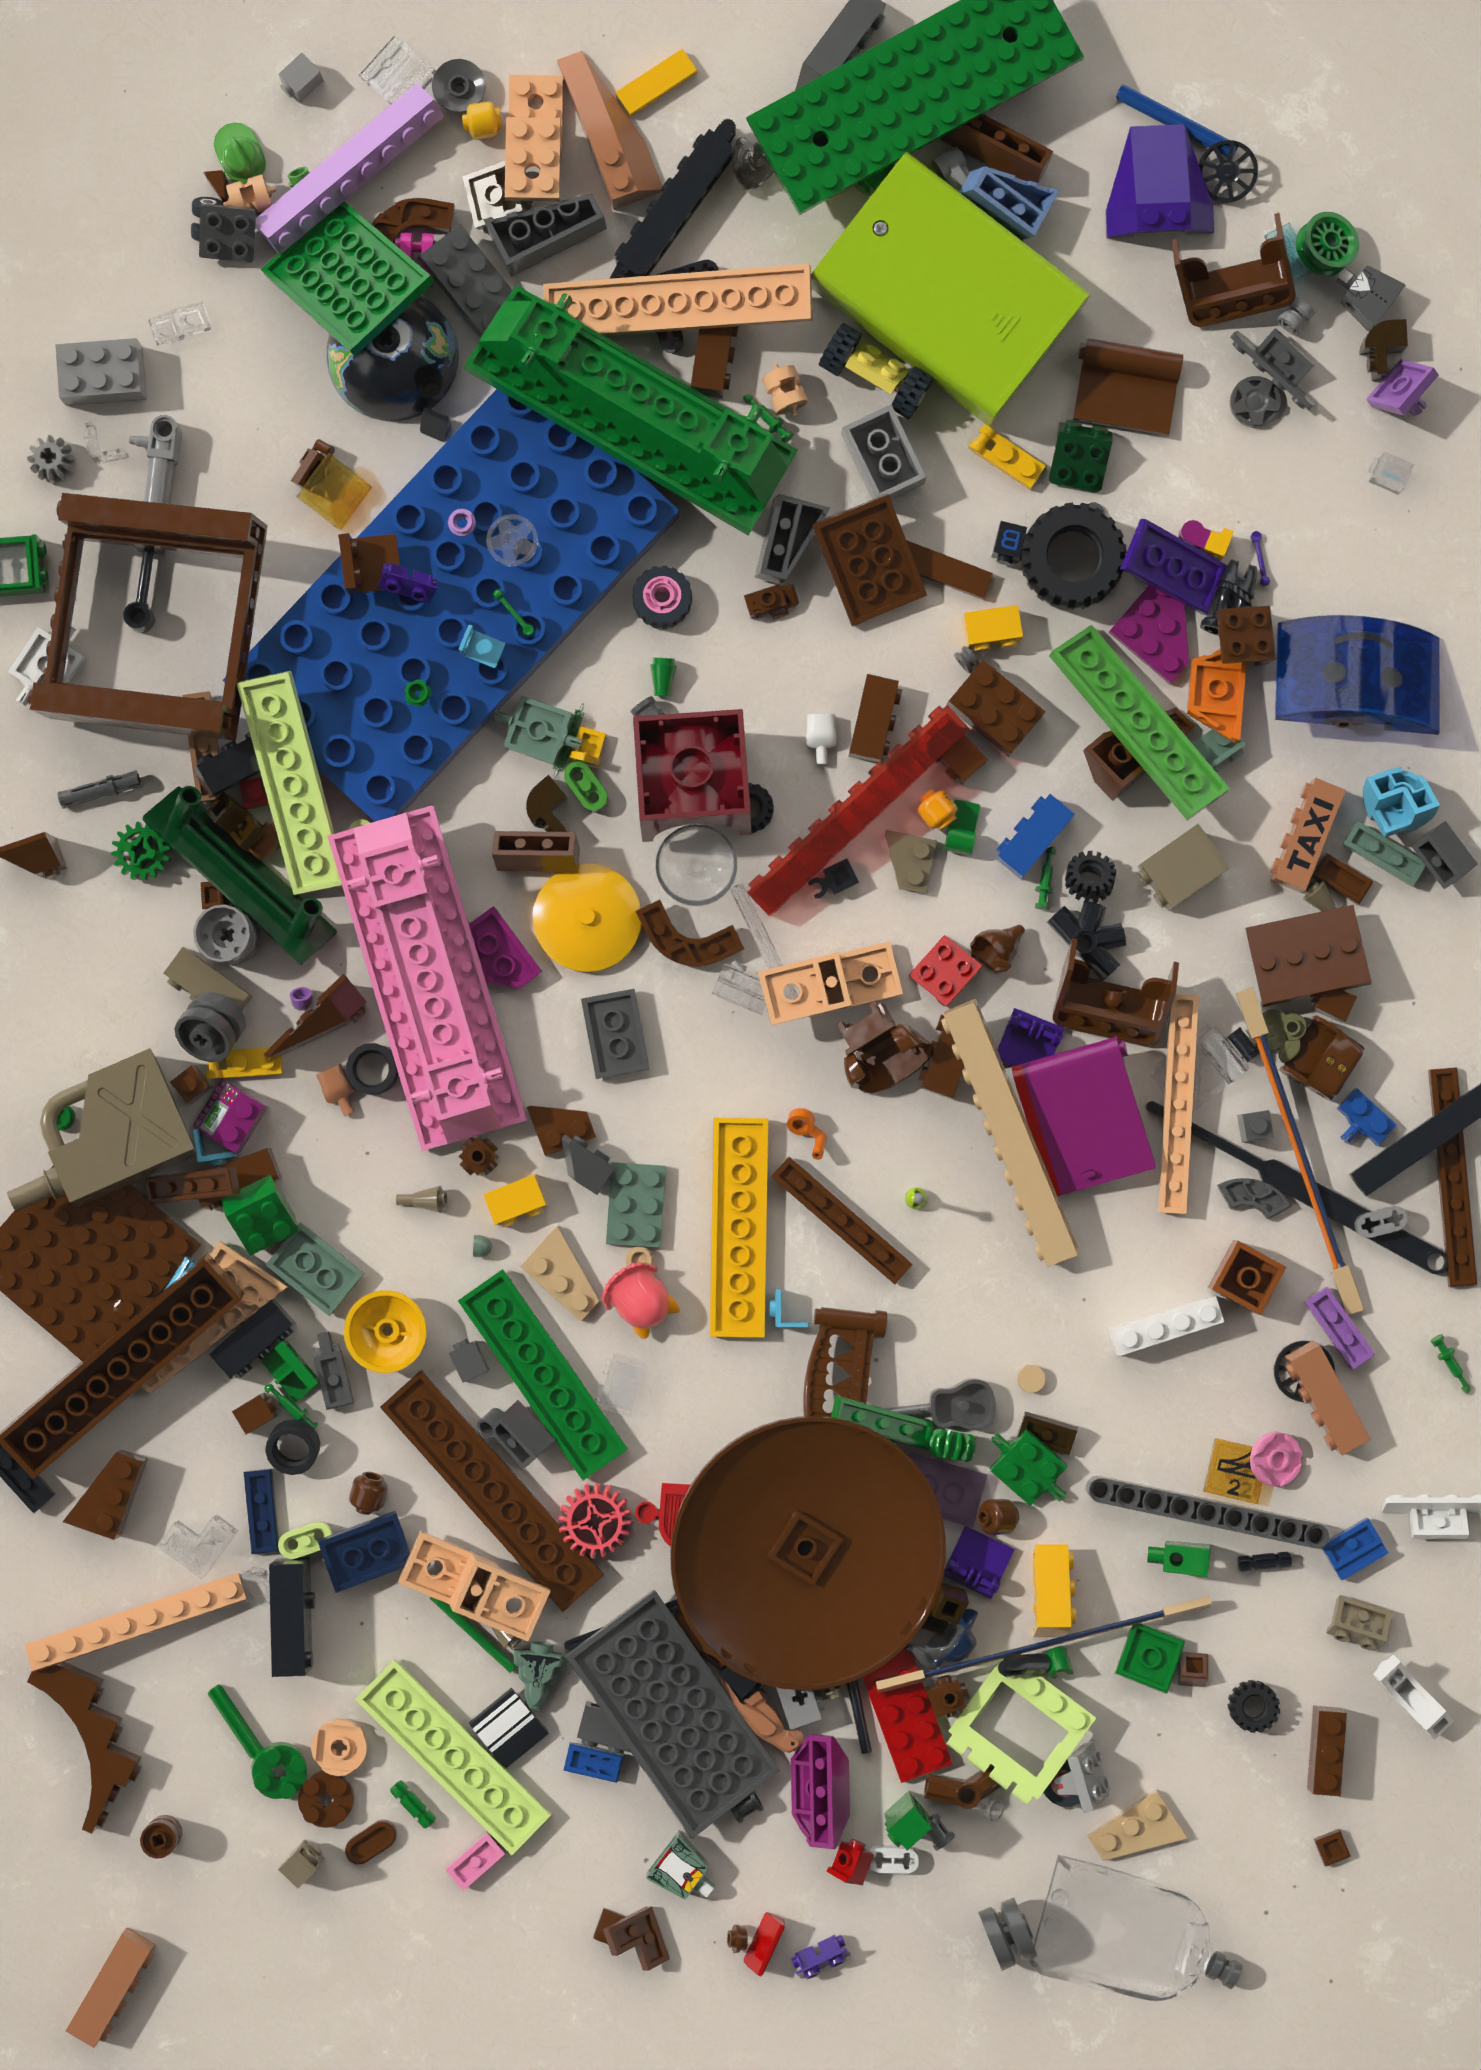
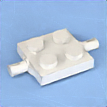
M72 626L70 631V638L77 630ZM37 627L8 671L25 686L16 699L24 706L28 703V695L33 688V682L43 683V670L47 668L48 656L46 654L47 643L51 641V634H48L39 627ZM70 644L68 645L63 683L67 684L85 659L84 656L73 650Z

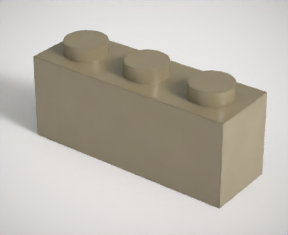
M184 947L181 948L163 973L169 977L167 983L178 991L184 988L190 992L189 999L191 1000L201 992H215L231 999L243 1011L253 997Z

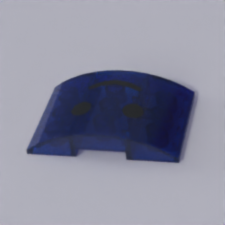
M1326 615L1279 622L1277 624L1275 720L1330 725L1331 720L1384 724V730L1439 735V637L1409 624L1367 616Z

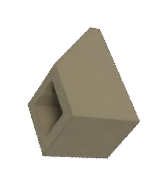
M303 1840L281 1864L278 1871L294 1886L299 1888L319 1868L324 1859L321 1856L322 1851L313 1842L308 1843Z

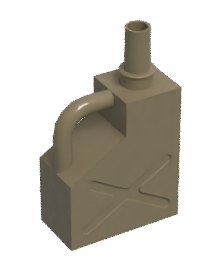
M151 1048L88 1075L87 1081L63 1090L49 1099L42 1110L40 1126L54 1167L46 1171L43 1170V1176L8 1191L7 1195L15 1212L51 1197L58 1200V1198L67 1195L69 1202L77 1208L197 1156L196 1148ZM84 1100L79 1139L64 1144L58 1130L57 1117L61 1110L67 1106Z

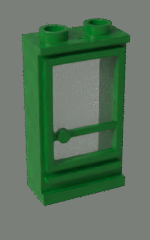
M36 534L0 538V597L45 593V585L49 584L48 571L44 569L43 558H47V548L45 542H42V539Z

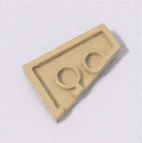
M558 1226L520 1266L580 1321L600 1301Z
M1156 1790L1087 1835L1103 1861L1188 1839Z

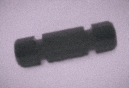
M1278 1552V1555L1267 1553L1252 1555V1557L1248 1555L1239 1556L1237 1558V1565L1241 1572L1251 1571L1253 1568L1254 1570L1276 1569L1277 1566L1286 1568L1292 1566V1557L1289 1552Z

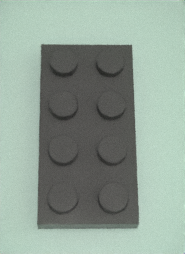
M460 224L420 254L418 260L481 338L504 301L512 292V289Z

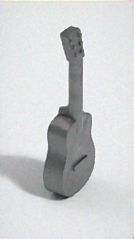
M971 1378L961 1381L951 1388L934 1389L930 1394L928 1404L884 1409L909 1416L931 1414L932 1421L940 1428L961 1426L969 1430H982L993 1422L996 1413V1402L991 1387L985 1381Z

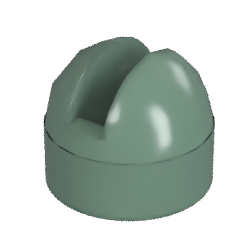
M474 1235L473 1257L487 1256L492 1249L491 1241L485 1236Z

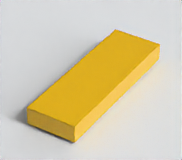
M682 48L616 91L615 94L629 116L632 117L696 75L697 69Z

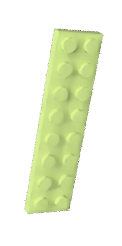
M292 671L237 683L293 894L296 895L342 885L327 837L335 833Z
M396 1659L355 1699L511 1855L551 1816V1813Z

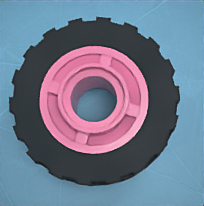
M662 565V567L655 566L650 570L644 571L643 575L637 578V583L633 587V606L637 616L645 624H649L653 628L668 629L667 627L677 626V623L682 622L685 616L689 614L692 605V590L689 581L685 579V575L682 572L679 573L673 567L668 568ZM660 592H665L670 598L668 601L661 603L655 599V596Z

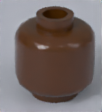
M363 1472L362 1475H358L353 1480L349 1502L356 1508L358 1513L370 1515L372 1512L383 1508L388 1485L381 1475L374 1472Z
M989 1499L980 1506L977 1519L980 1527L986 1534L1006 1535L1013 1532L1019 1522V1512L1014 1503L1008 1499Z

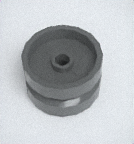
M201 992L192 999L186 1011L178 1019L174 1028L175 1037L180 1046L193 1057L206 1062H220L228 1056L234 1044L242 1035L246 1022L240 1007L231 999L215 992Z
M1014 1897L1001 1902L1000 1908L1005 1921L1000 1922L996 1910L992 1907L978 1912L1002 1971L1015 1966L1016 1960L1011 1947L1016 1946L1021 1959L1024 1961L1038 1956L1031 1940L1033 1935L1025 1915L1020 1913Z

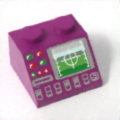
M221 1078L193 1125L234 1153H241L268 1106Z

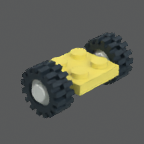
M845 323L841 324L824 350L818 365L837 377L843 368L846 367L889 394H892L897 389L899 392L892 402V407L896 413L909 420L924 399L927 390L931 386L933 377L916 366L913 367L912 371H908L900 361L888 359L881 354L878 348L872 345L863 344L854 352L862 337V333Z

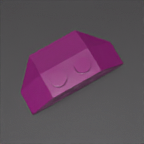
M809 1734L791 1757L792 1816L807 1838L806 1841L810 1847L836 1849L850 1817L849 1759L834 1736Z

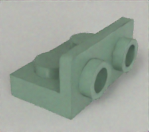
M1210 730L1192 743L1216 772L1222 769L1219 764L1227 758L1232 762L1244 754L1242 748L1247 745L1245 740L1234 743L1214 730Z

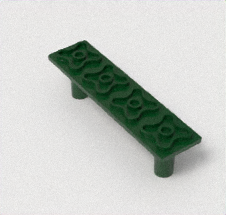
M178 786L143 815L142 820L238 909L245 913L250 920L299 965L307 962L336 935L337 930L321 916L323 910L321 902L313 897L303 900L298 894L294 895L292 889L269 867L249 851L243 850L230 834L214 823L206 813V810L199 804L201 793L197 788L193 786L181 788Z

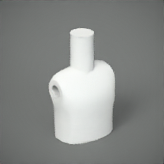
M835 714L807 715L806 744L808 747L816 749L817 765L827 764V748H832L836 745Z

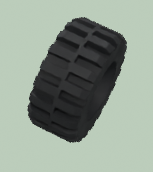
M1071 502L1065 503L1064 506L1052 507L1048 512L1036 519L1024 539L1021 551V569L1023 576L1028 581L1027 585L1038 594L1037 597L1040 600H1046L1051 603L1050 606L1055 608L1064 607L1065 610H1074L1075 608H1088L1092 604L1099 603L1110 594L1122 577L1123 571L1120 568L1127 553L1126 544H1123L1122 538L1124 536L1121 529L1118 530L1114 525L1116 522L1111 516L1109 518L1103 514L1104 511L1098 507L1093 509L1086 503L1074 505ZM1069 531L1080 532L1090 537L1096 544L1099 553L1096 570L1091 576L1078 582H1069L1059 578L1051 570L1048 562V550L1052 541L1057 536Z

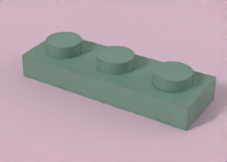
M1359 821L1354 823L1342 844L1411 887L1415 885L1426 866L1418 856L1388 838H1384V836Z

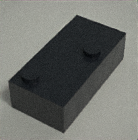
M310 1557L296 1559L277 1558L269 1564L272 1677L306 1676L313 1668L311 1609H315L316 1603L315 1592H311Z

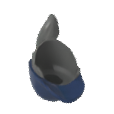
M966 1609L958 1625L949 1623L943 1635L936 1634L932 1636L925 1647L910 1644L906 1646V1649L911 1651L917 1660L929 1670L937 1669L945 1662H961L968 1658L976 1647L977 1641L971 1628L978 1616V1612L973 1609Z

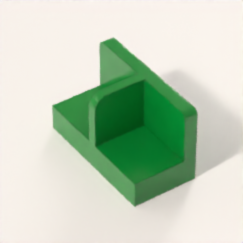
M287 1340L279 1343L270 1354L262 1359V1364L276 1379L274 1382L280 1384L294 1402L299 1401L320 1383L316 1374Z

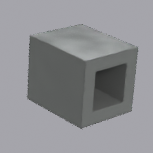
M1269 1110L1237 1115L1242 1142L1274 1137Z
M467 1338L453 1345L455 1350L450 1352L449 1355L462 1383L490 1370L476 1340L470 1343Z

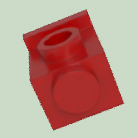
M850 1839L849 1842L841 1841L833 1865L828 1867L826 1872L845 1883L863 1886L874 1854L866 1850V1844L855 1839Z

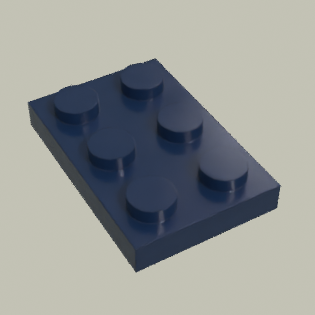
M396 1511L317 1540L335 1593L404 1568L410 1555Z

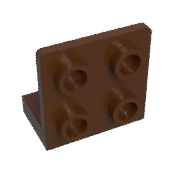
M350 533L338 534L344 587L348 595L386 591L377 586L382 577L381 573L384 564L389 565L393 563L400 566L396 534L353 539Z
M1270 606L1227 608L1217 611L1221 660L1223 664L1254 662L1255 666H1262L1276 660Z

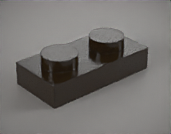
M1025 1411L1017 1438L1028 1429L1049 1449L1070 1455L1078 1429L1076 1426Z

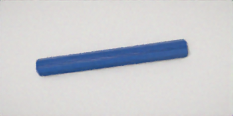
M1122 85L1117 92V100L1165 125L1184 124L1189 138L1207 147H1211V145L1220 141L1229 140L1126 85ZM1230 145L1219 147L1220 153L1228 157ZM1235 146L1233 157L1238 150L1237 146Z

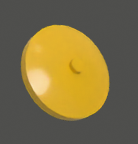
M578 864V872H557L544 884L534 905V930L541 947L556 963L573 971L598 972L618 964L635 946L642 925L635 911L641 909L633 887L622 875L602 865Z

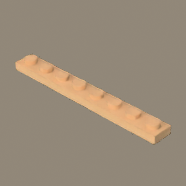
M1176 994L1169 1011L1158 1212L1187 1213L1199 995Z
M236 1573L25 1644L24 1646L31 1670L36 1672L246 1601L247 1597L240 1574Z

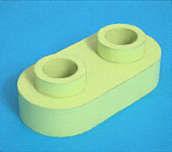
M315 1522L290 1530L279 1539V1551L288 1559H296L320 1551L317 1539L315 1538V1532L320 1530L324 1533V1537L332 1535L333 1531L325 1522ZM291 1539H295L298 1542L296 1549H292L289 1546Z

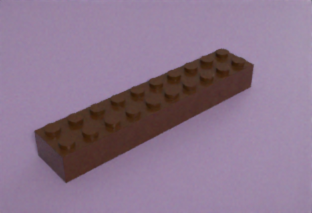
M209 1253L205 1254L0 1432V1444L34 1479L235 1306L245 1293Z

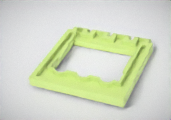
M1000 1659L967 1704V1707L948 1732L952 1736L946 1744L961 1756L968 1747L972 1749L967 1760L982 1772H985L990 1764L993 1765L995 1768L989 1777L1006 1790L1014 1781L1017 1786L1011 1794L1028 1805L1033 1797L1037 1800L1040 1798L1094 1723L1096 1717L1040 1675L1011 1677L1001 1675L998 1671V1665L1003 1659ZM1001 1682L1005 1683L1069 1732L1062 1743H1058L1043 1764L1044 1768L1037 1777L969 1727L995 1695L994 1692Z

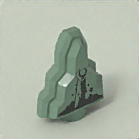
M531 1642L530 1649H514V1664L519 1667V1679L525 1684L524 1696L530 1710L539 1711L548 1698L549 1687L557 1683L559 1673L566 1669L567 1659L564 1657L566 1654L553 1651V1644Z

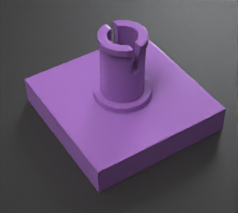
M1400 359L1366 400L1371 407L1403 416L1409 410L1411 415H1419L1423 412L1419 405L1422 409H1426L1427 406L1421 399V395L1439 374L1434 367Z

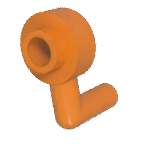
M796 1108L789 1113L787 1120L788 1129L796 1135L804 1136L809 1134L815 1139L812 1157L817 1160L822 1159L827 1140L826 1133L814 1125L815 1116L811 1111L804 1108Z

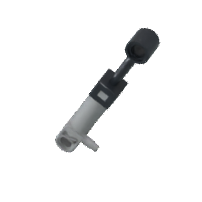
M160 415L152 421L149 437H129V444L147 448L146 456L149 459L143 497V501L169 504L174 465H178L182 431L177 422L168 415ZM171 426L172 432L166 437L160 436L163 427ZM135 547L139 552H143L136 602H132L125 607L123 619L135 632L145 633L150 631L155 623V616L147 604L154 554L164 555L165 550ZM137 612H145V618L141 623L133 622V617Z

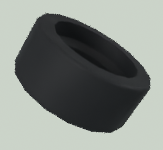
M376 1043L363 1044L357 1047L349 1055L346 1063V1076L350 1084L357 1091L368 1095H380L390 1090L396 1083L399 1075L392 1051ZM368 1053H377L384 1057L388 1063V1075L383 1082L377 1085L365 1084L357 1075L358 1061Z
M291 1419L275 1426L266 1442L265 1452L267 1460L273 1468L284 1474L297 1475L306 1472L312 1467L319 1454L321 1443L318 1433L311 1425L304 1421ZM288 1434L300 1437L308 1445L309 1451L304 1459L294 1460L282 1455L277 1447L279 1438Z

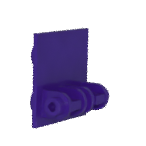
M1014 1008L997 1049L1000 1058L1004 1063L1017 1066L1054 1055L1057 1046L1062 1040L1065 1028Z
M964 1526L944 1569L943 1576L992 1599L994 1593H997L1000 1587L999 1582L1015 1549Z

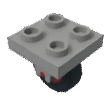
M1094 1741L1083 1743L1069 1756L1045 1789L1044 1794L1052 1803L1061 1807H1072L1081 1803L1083 1813L1094 1811L1109 1795V1781L1103 1775L1101 1754L1095 1748Z

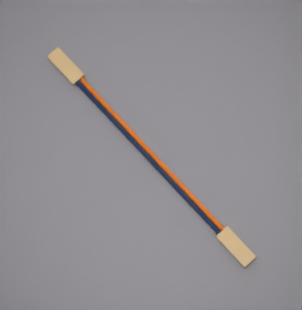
M1251 987L1237 992L1236 996L1250 1037L1254 1038L1257 1043L1333 1264L1331 1273L1343 1308L1347 1315H1351L1364 1310L1349 1265L1343 1262L1266 1038V1034L1269 1032L1254 988Z
M1206 1596L1162 1608L1161 1611L973 1660L926 1672L920 1670L877 1681V1691L882 1693L921 1683L926 1678L1003 1659L1007 1654H1023L1158 1618L1168 1619L1211 1607L1212 1603L1210 1597Z

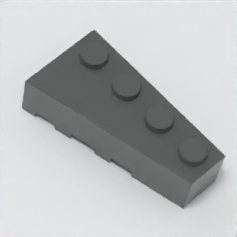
M849 0L803 62L795 90L857 57L861 49L864 50L869 44L873 31H878L886 19V16L883 15L886 3L881 0Z
M593 194L558 201V204L546 207L543 205L533 207V210L517 213V211L507 213L506 216L493 219V217L483 219L487 232L511 277L607 229L604 215Z

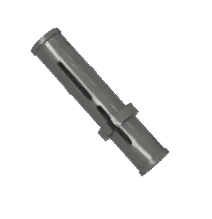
M137 770L118 776L109 775L106 779L59 791L57 795L62 809L105 796L112 795V797H115L120 792L139 788L142 784Z

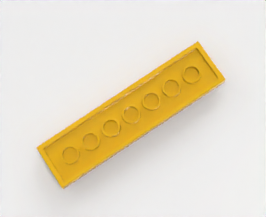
M714 1117L710 1337L765 1338L768 1118Z

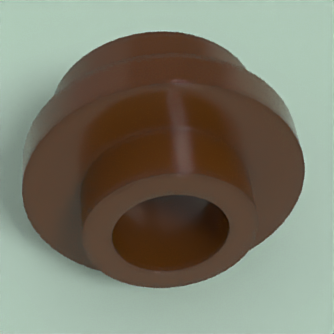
M733 1925L732 1930H729L727 1933V1945L729 1948H732L733 1953H739L740 1950L747 1949V1929L739 1925Z

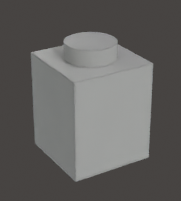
M302 52L278 74L282 82L280 85L281 89L289 98L295 96L299 102L304 100L324 81L318 68Z

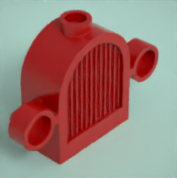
M662 1483L660 1509L647 1501L640 1503L636 1507L635 1516L642 1524L651 1525L659 1520L660 1534L670 1547L676 1516L691 1484Z

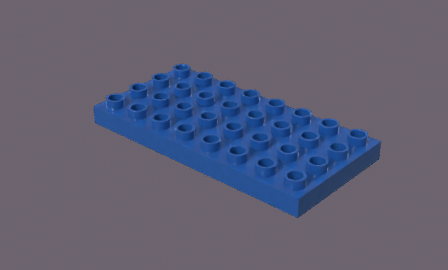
M496 389L357 537L396 534L400 566L409 569L407 577L412 578L413 571L415 570L433 575V579H437L436 586L438 587L431 602L416 601L411 597L390 593L387 590L348 595L344 587L340 555L249 651L245 681L292 671L317 769L374 822L400 815L495 715L496 710H500L680 518L679 509L635 469ZM458 509L470 511L476 520L474 531L465 537L454 535L448 526L450 515ZM460 519L457 523V526L460 528H464L467 525L465 519ZM495 590H502L504 598L525 623L533 626L534 633L531 636H526L523 633L522 626L501 601L493 597ZM468 625H472L477 632L505 643L504 650L495 669L460 654L458 649ZM415 680L425 681L426 686L430 687L432 692L431 698L422 707L410 705L405 700V687L408 683ZM416 691L415 695L419 696L420 691Z

